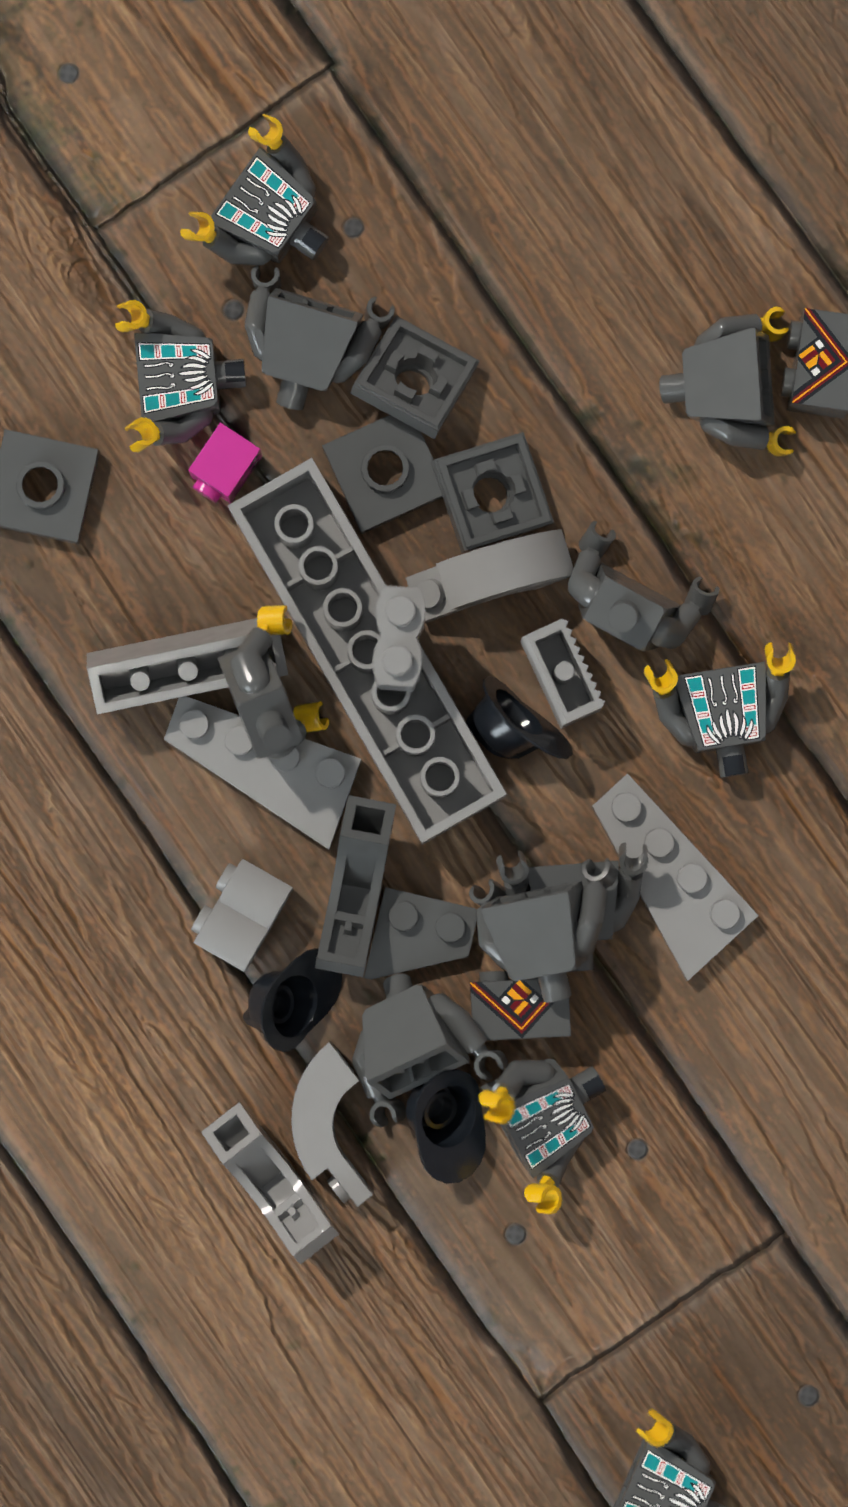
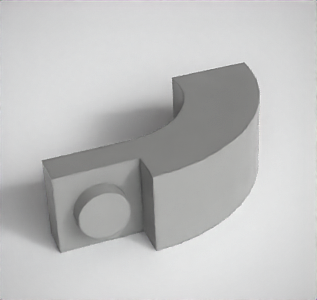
M559 529L531 534L473 550L436 563L435 567L406 577L408 587L420 588L423 594L426 623L486 601L523 591L536 590L569 578L574 567L563 531Z
M330 1041L311 1060L298 1083L292 1106V1135L298 1157L311 1180L328 1168L333 1176L326 1181L343 1203L352 1199L358 1207L369 1199L374 1191L340 1148L334 1130V1116L340 1099L353 1085L359 1082V1078Z
M240 1102L201 1132L221 1163L254 1200L291 1255L300 1264L339 1235L310 1188L268 1134Z

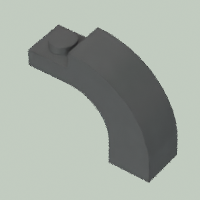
M348 795L331 892L316 958V969L358 977L364 976L397 804Z

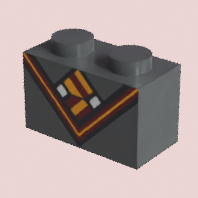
M805 308L799 317V321H791L787 349L795 350L793 368L784 369L781 396L788 397L787 411L843 419L848 413V314Z
M507 971L479 972L480 982H470L471 1017L487 1040L571 1036L569 997L560 1001L545 1003L537 977L513 981L509 980Z

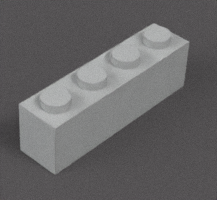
M257 618L86 653L87 671L97 714L227 688L228 684L217 658L238 650L253 628H258ZM271 635L273 642L268 648V653L278 676L288 675L281 636Z

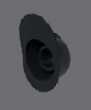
M491 676L483 679V688L486 695L467 717L465 723L471 733L488 751L495 756L506 759H520L537 749H541L545 753L559 759H568L573 755L572 747L566 737L547 719L523 703L507 685Z
M319 948L306 950L282 971H274L262 975L254 983L250 991L248 1009L243 1014V1020L247 1025L263 1033L265 1041L275 1050L286 1052L296 1048L306 1035L328 1014L337 1001L342 987V973L315 968Z
M459 1069L445 1070L433 1076L428 1082L414 1088L406 1104V1116L409 1125L416 1134L418 1152L423 1168L433 1179L445 1184L459 1183L470 1177L481 1164L486 1150V1132L482 1107L479 1101V1086L469 1073Z

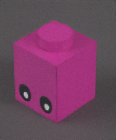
M220 422L188 469L190 476L196 480L192 487L214 503H217L220 497L232 503L263 457L261 449Z

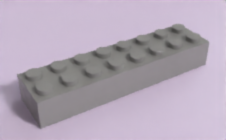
M313 458L308 459L228 505L231 515L283 605H287L288 614L420 843L423 845L505 798L507 794L421 645L422 671L415 690L411 692L380 690L378 688L373 672V653L380 638L376 621V605L378 597L386 585Z

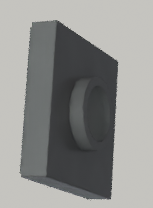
M395 316L353 384L350 394L435 439L474 375L480 361L404 319ZM405 371L418 372L428 381L429 392L423 395H416L417 390L408 388L401 381L397 384L396 378Z
M391 415L322 445L361 534L443 498L431 464L434 459L422 433ZM390 451L401 459L403 471L401 477L395 483L386 486L379 485L370 478L367 470L368 462L377 452Z
M5 429L0 448V528L79 544L100 451L90 447ZM37 467L51 470L58 481L55 495L44 502L30 500L23 490V481L27 476L26 474Z
M524 432L444 456L431 462L461 553L531 532L554 523ZM484 478L498 480L506 490V502L496 512L481 510L474 497V486Z

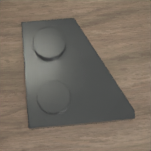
M385 887L364 978L376 979L468 957L477 922V909Z

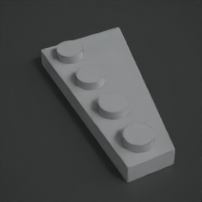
M187 696L179 697L164 740L330 850L362 759L304 739L283 758L270 759L265 757L257 759L240 715Z
M628 773L591 806L618 857L619 847L622 843H626V856L630 858H637L642 854L643 844L648 847V866L643 872L640 897L644 901L686 981H689L759 916Z

